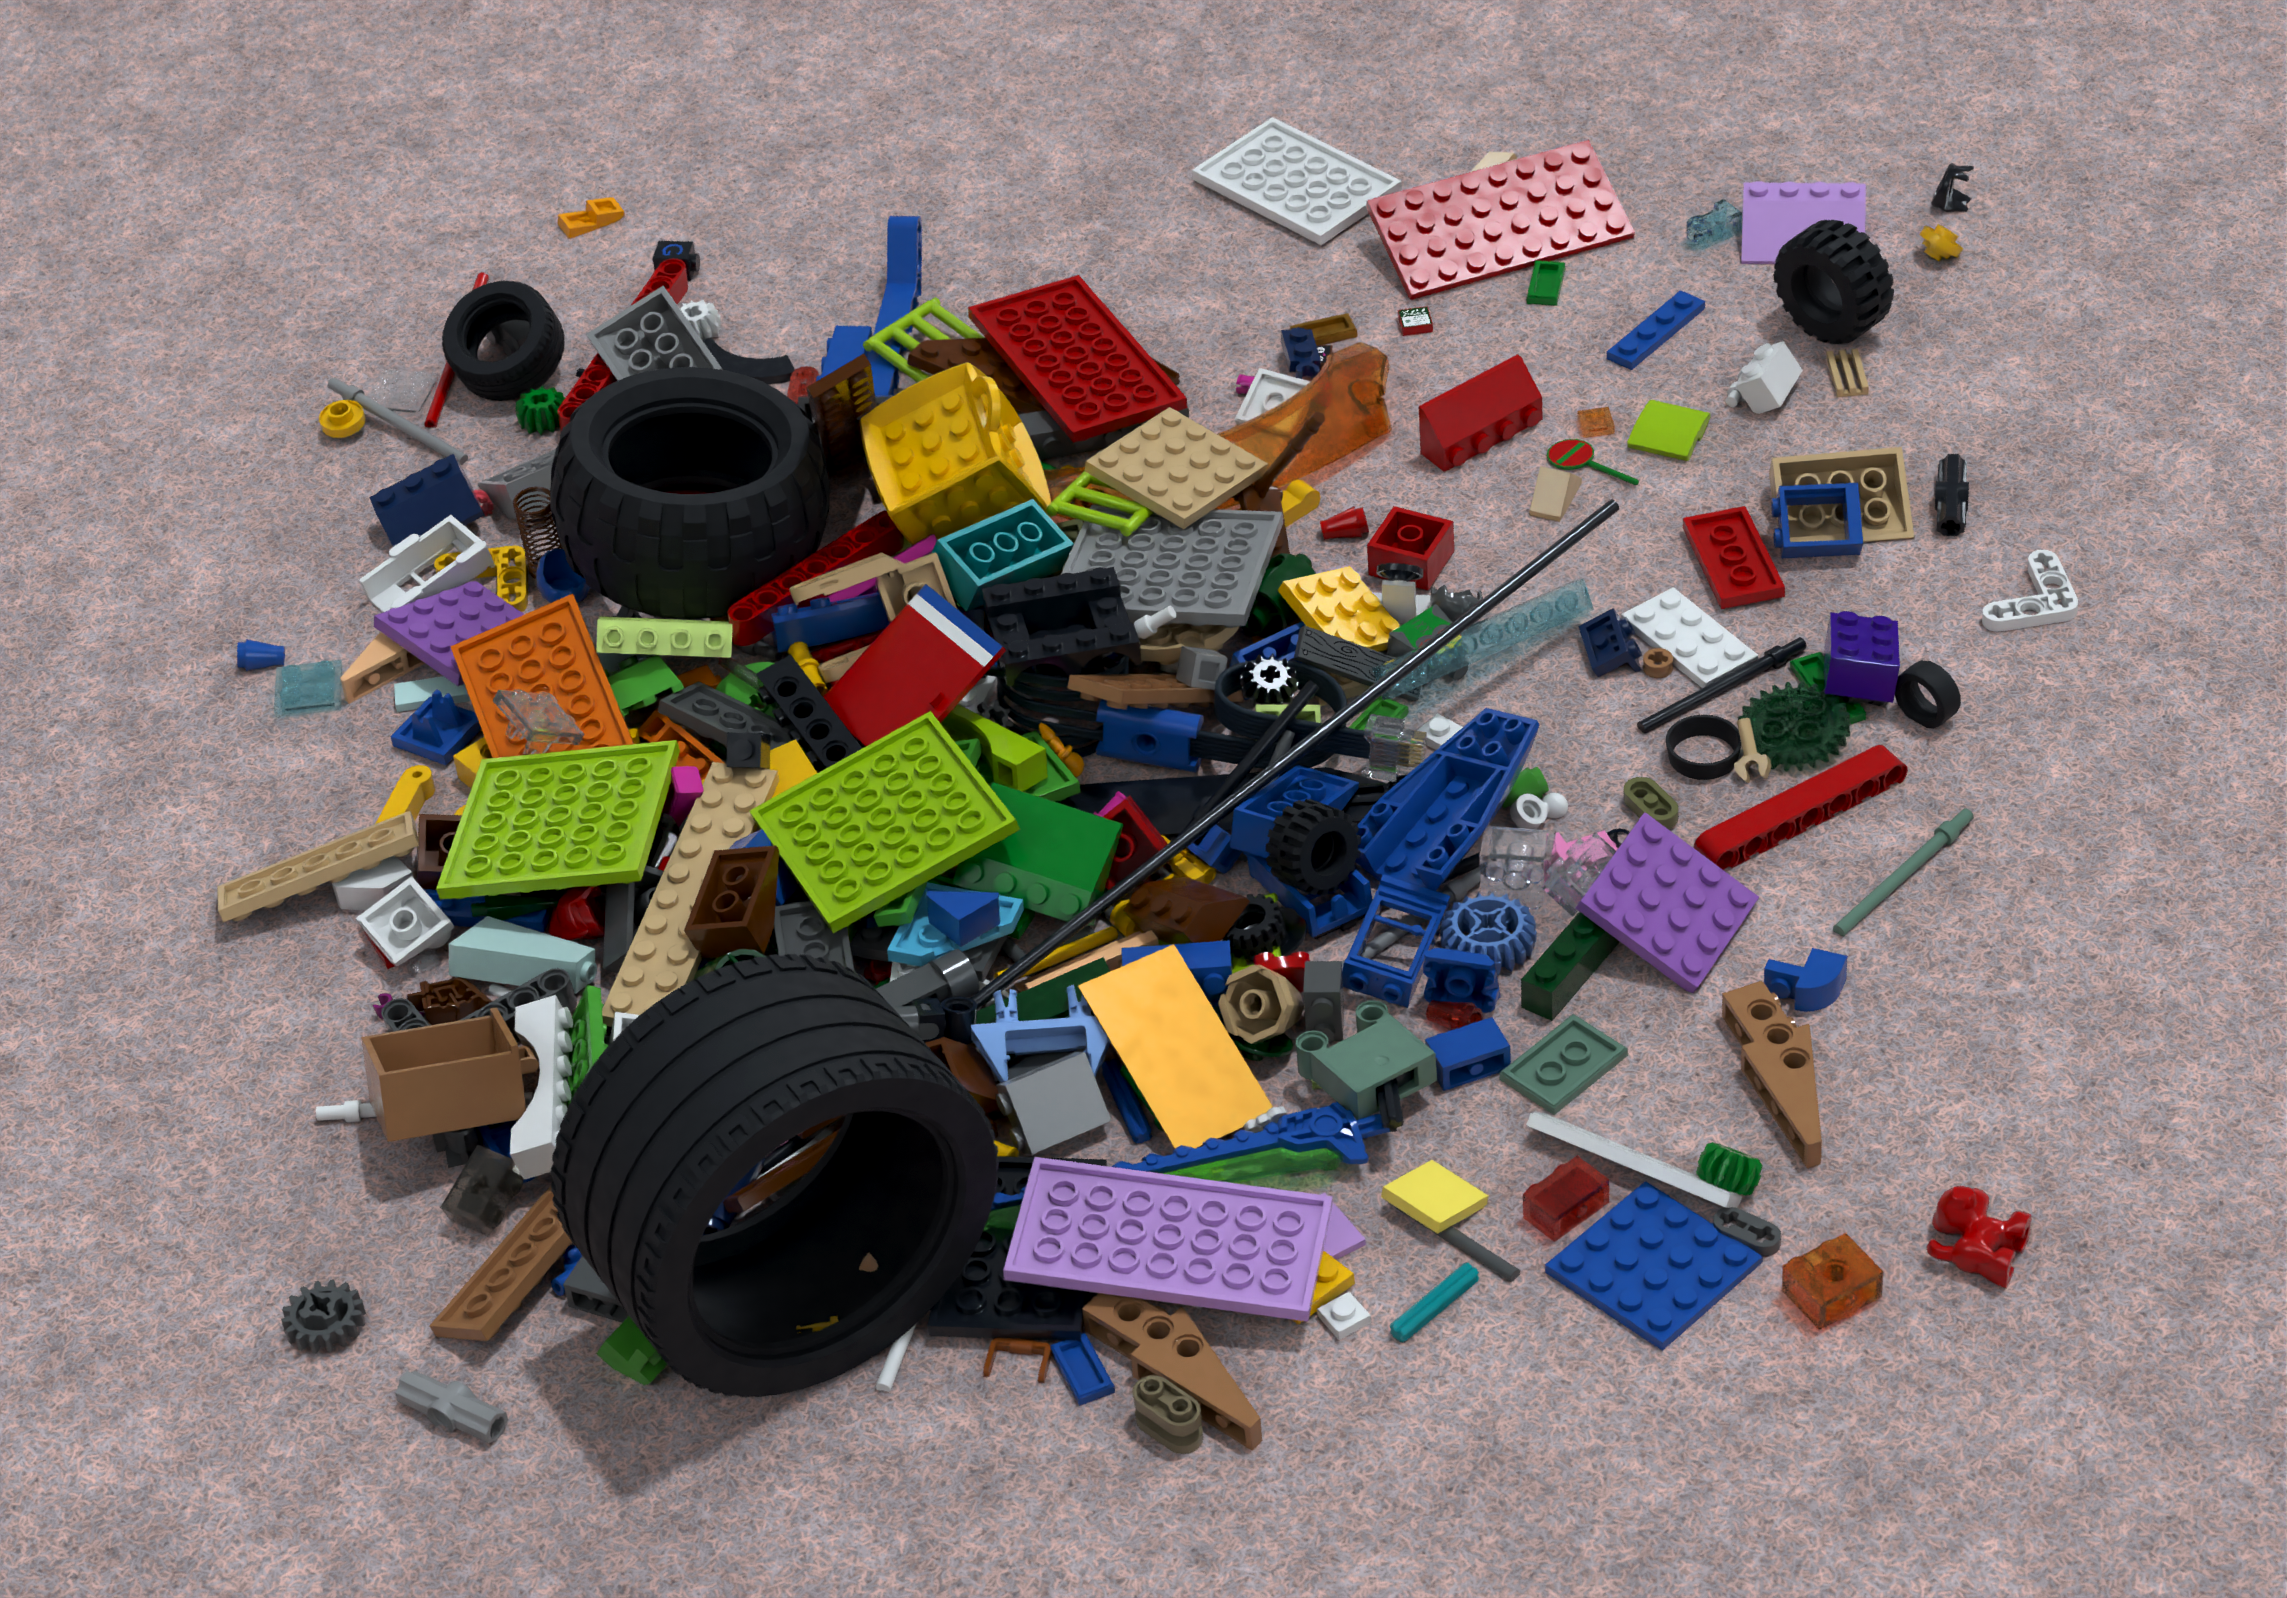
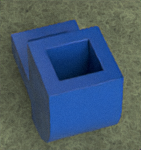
M1812 948L1804 967L1768 959L1764 968V984L1770 993L1774 992L1778 998L1795 999L1794 1010L1796 1011L1820 1010L1830 1006L1839 997L1847 979L1848 956Z

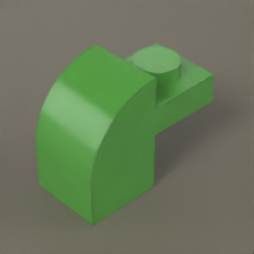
M630 1316L605 1340L596 1353L611 1368L642 1385L651 1383L667 1365Z

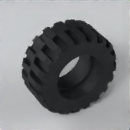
M1821 220L1812 224L1781 247L1774 265L1776 270L1773 277L1774 283H1777L1776 292L1778 298H1781L1783 301L1782 306L1786 313L1789 312L1793 317L1792 321L1797 326L1801 325L1806 334L1809 336L1815 335L1817 340L1822 342L1830 341V344L1850 343L1875 326L1889 313L1894 297V289L1891 288L1894 282L1893 276L1888 272L1889 264L1886 258H1882L1879 253L1881 250L1877 244L1873 245L1869 241L1870 237L1864 232H1858L1857 227L1852 224L1846 223L1844 225L1843 221Z

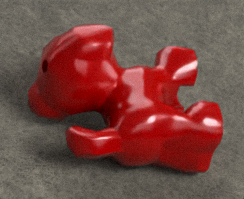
M1967 1186L1950 1188L1940 1197L1936 1212L1933 1215L1932 1224L1938 1232L1946 1235L1960 1234L1962 1237L1953 1246H1943L1936 1239H1931L1926 1247L1928 1254L1938 1261L1952 1262L1961 1271L1980 1274L1992 1283L2007 1288L2014 1273V1267L2011 1264L2015 1257V1252L2022 1254L2028 1243L2032 1215L2016 1211L2006 1221L1988 1217L1986 1214L1989 1207V1196L1983 1190Z

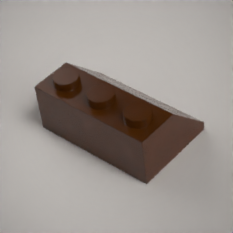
M1184 876L1143 883L1132 894L1123 912L1144 933L1152 930L1158 940L1169 944L1214 942L1223 939L1250 901L1244 896Z

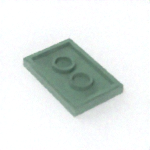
M1572 1014L1499 1073V1080L1555 1115L1628 1056V1048Z

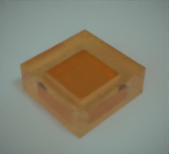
M1609 407L1577 411V419L1583 438L1615 434V425Z

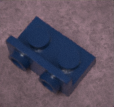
M1614 608L1578 626L1591 668L1597 677L1615 670L1627 662L1634 672L1642 670L1638 660L1642 656V652L1636 641L1631 638V636L1635 635V631L1628 618L1624 617L1621 619Z

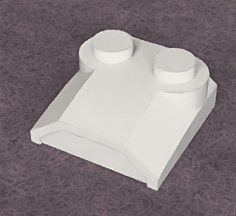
M412 876L356 918L370 939L396 967L426 948L435 949L443 946L449 940L451 930L455 928L451 920Z

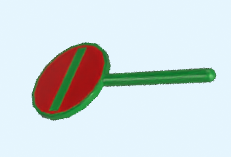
M1566 439L1558 441L1547 450V460L1556 468L1574 470L1587 465L1633 485H1638L1639 483L1637 479L1592 461L1594 459V449L1586 441Z

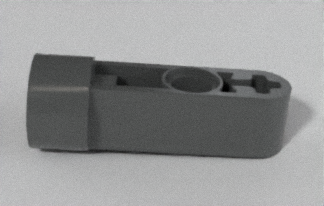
M954 949L928 962V964L876 988V990L892 1007L912 1006L913 999L938 998L941 1004L943 1000L950 997L971 998L980 990L976 972L967 956L961 950Z

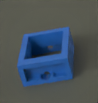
M1858 483L1779 486L1777 498L1771 499L1772 518L1778 517V528H1774L1773 537L1774 547L1780 548L1781 559L1861 554L1863 535ZM1843 504L1845 540L1790 542L1787 506Z

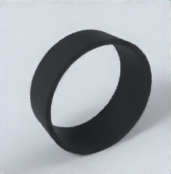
M1694 715L1683 718L1671 726L1666 735V746L1670 764L1678 773L1692 779L1710 780L1722 777L1734 769V763L1739 758L1741 740L1738 728L1730 721L1713 715ZM1705 735L1724 740L1732 747L1734 752L1727 758L1717 762L1695 763L1681 758L1673 750L1681 741L1687 738Z

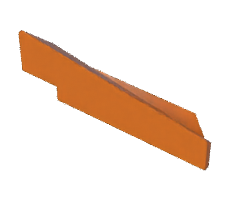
M658 708L638 729L639 737L649 743L677 740L680 753L675 767L695 766L698 768L701 780L706 778L712 762L725 763L680 725L672 722L669 717L658 713Z

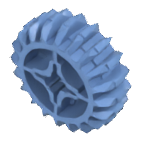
M1478 892L1476 898L1473 899L1465 896L1462 903L1453 902L1452 909L1445 911L1444 920H1442V925L1440 926L1441 946L1443 949L1486 954L1495 962L1498 976L1501 967H1505L1512 972L1515 963L1524 965L1526 957H1531L1533 947H1535V942L1537 941L1536 922L1534 921V916L1529 912V908L1522 906L1519 899L1510 901L1507 894L1496 897L1493 892L1490 896H1482ZM1466 931L1469 935L1465 936L1463 933Z

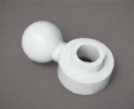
M1549 793L1542 800L1532 794H1523L1511 805L1510 815L1518 827L1523 830L1533 831L1547 817L1560 818L1564 816L1568 811V802L1559 793Z

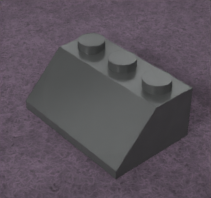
M646 865L641 881L628 884H606L603 969L619 973L664 871Z

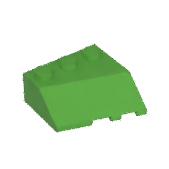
M636 655L617 663L620 669L610 674L607 669H604L623 717L629 714L628 711L637 710L658 700L657 696L676 693L685 689L679 678L659 655L639 660Z

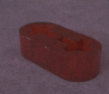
M810 366L794 370L791 374L787 397L798 404V397L801 395L808 396L807 387L816 382V378L819 375L818 370Z

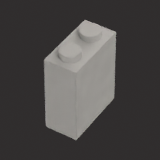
M1085 1052L1071 1053L996 1085L999 1092L996 1095L997 1105L1004 1116L1008 1115L1012 1129L1009 1130L1011 1141L1017 1150L1021 1149L1023 1154H1035L1112 1121Z

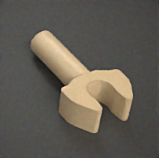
M1750 718L1739 719L1737 725L1743 756L1734 763L1735 771L1746 783H1749V767L1753 764H1758L1760 775L1767 779L1771 770V760L1766 754L1761 755L1757 752Z

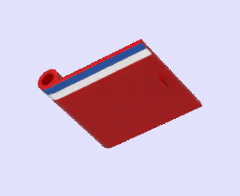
M925 584L823 697L850 733L865 746H868L930 711L941 723L1006 652V649Z

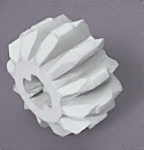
M691 300L688 304L680 303V310L702 340L719 337L721 318L713 303L706 304L704 300L699 302Z

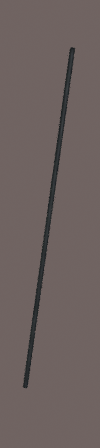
M1613 499L1605 503L970 998L977 1003V1011L994 998V992L998 990L1002 992L1233 812L1237 806L1251 798L1619 510L1618 503ZM835 1121L805 1139L798 1135L789 1139L788 1142L765 1157L761 1173H765L801 1149Z

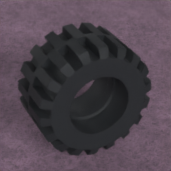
M1312 799L1298 800L1293 803V807L1287 806L1282 810L1283 815L1276 817L1273 830H1269L1267 836L1270 837V840L1265 847V851L1269 853V856L1266 858L1267 865L1272 867L1270 872L1280 882L1312 895H1327L1328 891L1335 892L1338 890L1340 883L1345 884L1349 880V873L1354 872L1357 866L1354 864L1356 858L1360 857L1361 852L1358 850V845L1361 844V836L1356 835L1359 828L1356 823L1352 822L1353 818L1349 814L1344 813V811Z

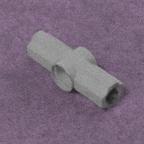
M406 1371L399 1379V1385L395 1392L397 1401L426 1414L435 1426L441 1424L449 1428L448 1432H452L456 1428L487 1443L491 1441L496 1442L504 1433L508 1422L507 1413L477 1399L474 1393L461 1382L451 1381L446 1385L417 1371Z

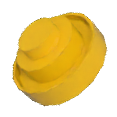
M1937 224L1935 229L1925 225L1919 234L1924 238L1922 244L1927 247L1924 252L1938 261L1942 257L1949 259L1950 255L1958 258L1963 250V247L1956 243L1959 236L1940 224Z
M352 400L333 402L327 405L319 415L322 431L327 436L333 438H344L355 434L364 426L366 420L362 406Z

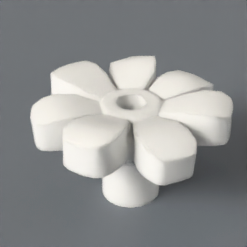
M1283 1106L1270 1108L1267 1113L1247 1121L1243 1127L1246 1131L1254 1133L1263 1131L1264 1126L1270 1122L1277 1123L1280 1117L1287 1115V1112Z

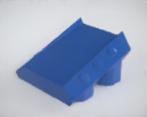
M1434 948L1424 952L1423 973L1428 977L1424 998L1428 1003L1438 1007L1477 1013H1489L1495 1009L1497 1000L1501 998L1496 965L1486 954Z

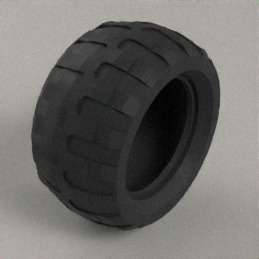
M700 367L664 368L635 374L611 383L596 392L571 414L570 422L561 431L559 444L556 448L551 467V513L566 555V560L571 569L584 578L589 587L606 598L634 611L653 616L675 619H704L727 616L729 607L817 552L824 534L829 512L830 482L828 479V466L818 430L806 418V412L778 389L752 377L727 370ZM672 490H707V491H715V493H708V494H676V493H666L665 491H672Z

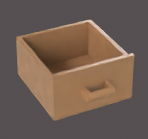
M497 1007L490 1008V1016L361 1037L369 1099L387 1142L513 1121L522 1117L526 1111L522 1074L537 1071L539 1063L528 1046L518 1047L515 1038Z

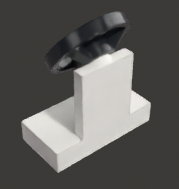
M1386 563L1377 566V575L1388 580H1382V593H1372L1379 598L1380 603L1398 623L1405 624L1431 607V595H1416V583L1410 582V580L1423 578L1422 568L1400 563Z

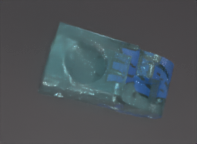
M1725 199L1714 203V210L1688 219L1686 224L1687 245L1692 249L1703 250L1742 233V213Z

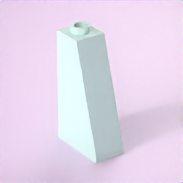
M489 916L449 943V975L454 977L521 986L545 971L559 968L568 972L576 994L590 984L597 974L595 948Z

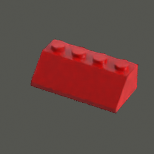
M1517 354L1420 405V454L1445 472L1455 466H1461L1466 460L1479 453L1487 452L1492 446L1503 440L1511 439L1518 432L1528 427H1534L1539 421L1543 420L1542 395L1522 357Z

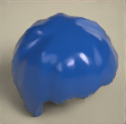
M554 548L544 553L540 558L535 576L536 587L541 593L542 598L552 603L573 594L578 604L587 597L590 587L586 584L584 578L571 569L563 549Z

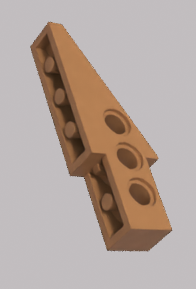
M1763 981L1722 993V1018L1741 1044L1742 1072L1806 1168L1820 1165L1822 1137L1810 1025L1806 1024L1797 1027L1791 1016L1787 1017L1781 1009L1778 996L1774 992L1770 993Z
M1098 1293L1082 1308L1085 1332L1129 1358L1135 1379L1140 1380L1151 1375L1161 1376L1197 1400L1200 1405L1203 1421L1252 1451L1262 1442L1261 1419L1184 1308L1180 1307L1170 1316L1162 1307L1154 1306L1144 1299Z

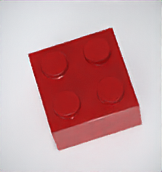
M1393 506L1367 544L1368 575L1388 580L1377 575L1378 565L1386 563L1414 565L1423 569V578L1410 580V582H1415L1416 588L1429 590L1455 551L1454 521Z
M1128 796L1103 816L1104 818L1124 824L1106 882L1108 890L1168 844L1131 796Z

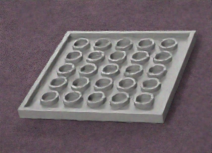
M1092 504L1090 507L1092 510L1129 519L1133 515L1100 505ZM1213 509L1185 529L1178 527L1154 512L1128 537L1122 535L1119 530L1084 521L1061 574L1091 571L1099 567H1114L1120 583L1121 597L1130 623H1134L1145 615L1152 616L1171 606L1176 612V618L1164 625L1186 623L1194 626L1206 624L1224 625L1229 628L1245 626L1283 525V512Z

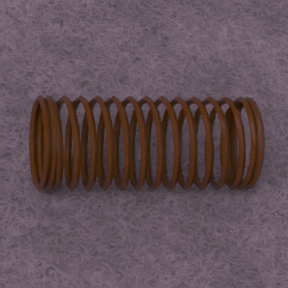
M537 486L522 490L513 500L529 574L534 579H536L533 571L537 572V570L532 567L537 568L538 565L534 563H539V559L543 556L536 554L553 550L555 546L563 549L558 533L555 534L557 530L554 528L555 524L550 512V502L532 500L518 508L522 501L531 497H544L550 500V497L546 495L536 494L529 495L518 501L520 497L529 492L539 491L550 496L549 489ZM542 502L549 504L548 506H531L523 511L521 510L525 505ZM533 508H544L539 511L526 512ZM545 518L544 520L539 522L528 523L535 519ZM537 524H546V525H544V526H542V527L530 528V527L535 526V525H537ZM548 529V530H546V531H544V532H541V533H536V534H533V533H532V532L537 531V530ZM546 534H548V536H546V537H544V538L532 539V538H534V537H536V536H539V535H546ZM550 540V541H548V542H546V543L534 544V543H536V542H538V541ZM552 545L545 549L535 550V548L540 546Z

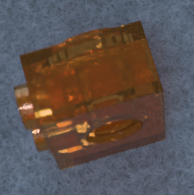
M1847 1233L1832 1240H1826L1819 1247L1802 1256L1793 1257L1783 1265L1782 1292L1818 1330L1838 1320L1851 1317L1860 1308L1882 1297L1883 1270Z

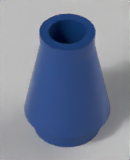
M246 639V642H238V668H246V671L284 665L285 646H277Z

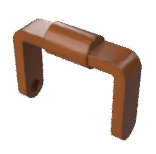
M994 1338L991 1341L983 1369L984 1377H990L996 1353L999 1350L1015 1354L1043 1355L1038 1373V1382H1045L1052 1357L1051 1346L1048 1343L1013 1338Z

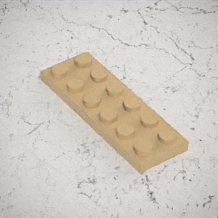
M411 811L217 886L218 912L223 923L231 919L233 921L243 920L250 916L252 911L264 906L265 908L276 907L283 903L285 898L298 894L302 896L309 894L318 885L325 882L336 883L342 881L349 876V873L358 869L369 870L381 864L382 860L391 856L403 857L414 850V847L419 846L416 824Z

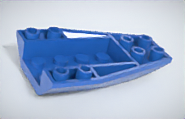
M878 591L869 595H862L861 593L853 598L830 602L829 597L818 598L810 601L811 606L797 608L795 604L777 607L778 613L771 614L774 631L771 633L778 653L788 651L789 647L795 642H804L810 647L876 632L890 624Z
M1489 708L1481 711L1372 806L1370 811L1357 825L1359 831L1356 835L1361 836V844L1358 845V850L1361 852L1360 857L1356 858L1355 862L1378 881L1381 880L1384 874L1437 891L1478 841L1508 797L1534 743L1539 728L1538 721Z

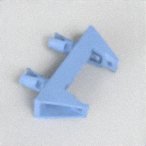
M1074 985L1066 988L1069 1018L1018 1021L1017 991L1010 989L1008 1007L1004 1006L1001 990L993 993L996 1023L971 1025V1039L1000 1083L1008 1080L1007 1060L1010 1059V1056L1006 1054L1025 1055L1077 1051V1049H1085L1083 1052L1086 1053L1093 1074L1096 1077L1111 1042L1097 1018L1091 1015V1008L1083 995L1081 1001L1078 1002Z

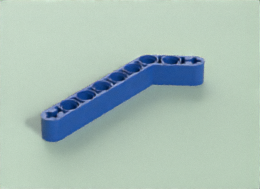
M889 216L887 285L873 335L919 306L917 298L922 293V221L920 216ZM913 326L905 329L904 332L907 334L912 333ZM891 338L884 343L904 357L903 353L907 351V348ZM871 350L868 352L867 359L871 364L875 395H894V389L898 388L900 380L899 369Z

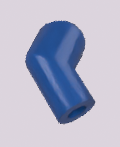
M574 1244L569 1245L563 1255L565 1258V1272L551 1281L554 1292L559 1296L565 1294L563 1284L582 1257V1254Z

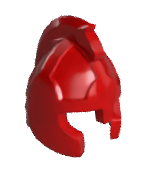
M582 886L569 889L559 899L556 910L552 911L548 926L550 935L565 940H588L604 937L605 911H601L596 898L601 895V889L598 886Z

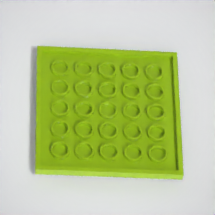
M931 711L750 810L756 825L760 830H764L773 846L777 845L780 859L833 934L1020 830L1016 819Z
M677 740L482 759L436 888L440 900L463 899L485 895L496 896L517 892L529 893L549 889L562 890L582 886L595 887L614 883L628 884L641 881L671 783V769L676 766L680 753Z

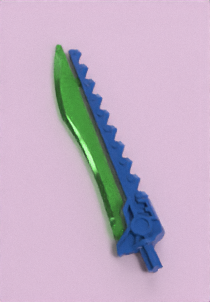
M1338 1102L1331 1103L1330 1106L1318 1109L1315 1107L1284 1115L1278 1119L1277 1123L1270 1122L1264 1126L1263 1131L1254 1133L1241 1129L1233 1135V1139L1220 1140L1211 1137L1203 1142L1202 1147L1191 1148L1180 1145L1173 1150L1171 1155L1161 1156L1150 1153L1143 1157L1140 1163L1132 1164L1119 1161L1112 1167L1238 1184L1317 1168L1324 1171L1335 1170L1340 1162L1366 1164L1369 1159L1362 1139L1390 1131L1389 1128L1382 1127L1380 1113L1357 1120L1352 1111L1346 1110ZM1026 1186L1020 1189V1194L1012 1196L999 1192L995 1194L991 1212L984 1228L985 1231L990 1227L1015 1229Z

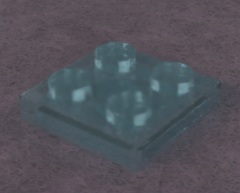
M342 660L276 667L274 700L276 718L342 710V684L340 681L343 675Z

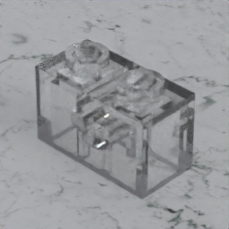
M1596 832L1586 841L1579 838L1567 850L1566 854L1569 857L1566 860L1559 857L1548 868L1546 873L1550 877L1541 888L1573 917L1578 912L1575 907L1616 850Z

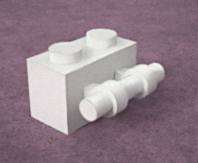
M1784 341L1773 345L1767 343L1756 349L1752 361L1742 367L1738 374V381L1732 383L1727 391L1726 404L1728 406L1735 407L1739 401H1746L1753 413L1758 414L1781 407L1803 371Z

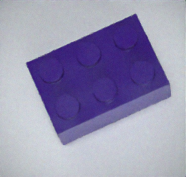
M1850 611L1830 612L1824 646L1825 694L1893 703L1900 668L1898 621H1893L1886 616H1874L1873 618L1858 616Z

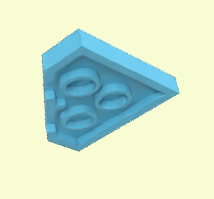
M927 883L911 923L899 926L887 949L888 961L922 967L954 949H959L963 952L1011 934L1023 913V899L999 895L1000 924L960 947L929 923L927 891H979Z

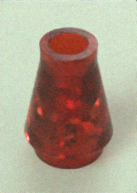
M1432 1000L1426 1010L1427 1020L1435 1022L1450 1031L1483 1020L1482 1010L1477 1008L1472 1002Z

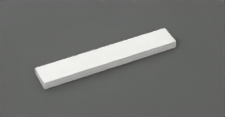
M1530 1113L1526 1125L1723 1207L1737 1208L1741 1202V1195L1707 1183L1695 1174L1546 1113Z

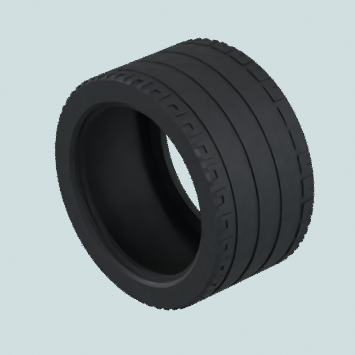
M787 954L784 956L769 955L767 957H756L736 962L702 975L669 993L629 1024L600 1055L576 1090L556 1137V1148L552 1155L554 1163L551 1167V1176L553 1177L551 1192L554 1195L552 1200L558 1210L557 1217L562 1224L563 1230L666 1364L677 1375H681L685 1381L693 1383L700 1389L707 1388L712 1393H722L725 1396L764 1397L805 1389L828 1381L861 1365L894 1343L929 1312L961 1273L979 1242L990 1215L996 1193L999 1160L997 1159L998 1148L994 1144L995 1134L991 1129L992 1125L985 1116L983 1108L872 984L849 967L844 968L839 962H830L827 958H813L811 955L805 954L800 956ZM846 1115L839 1132L826 1152L793 1188L750 1218L718 1232L703 1235L707 1224L724 1198L757 1163L801 1132L826 1120ZM868 1253L873 1256L878 1264L877 1270L872 1272L859 1269ZM838 1316V1322L819 1331H812L813 1328L800 1330L796 1328L799 1325L803 1327L816 1323L830 1322V1317Z

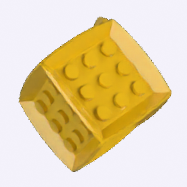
M966 362L907 387L879 404L860 419L864 451L879 496L888 515L911 545L916 544L930 534H934L938 540L1031 499H1034L1051 518L1046 512V508L1051 504V498L1044 471L1023 422L1014 407L997 387L994 379L987 377L971 363Z

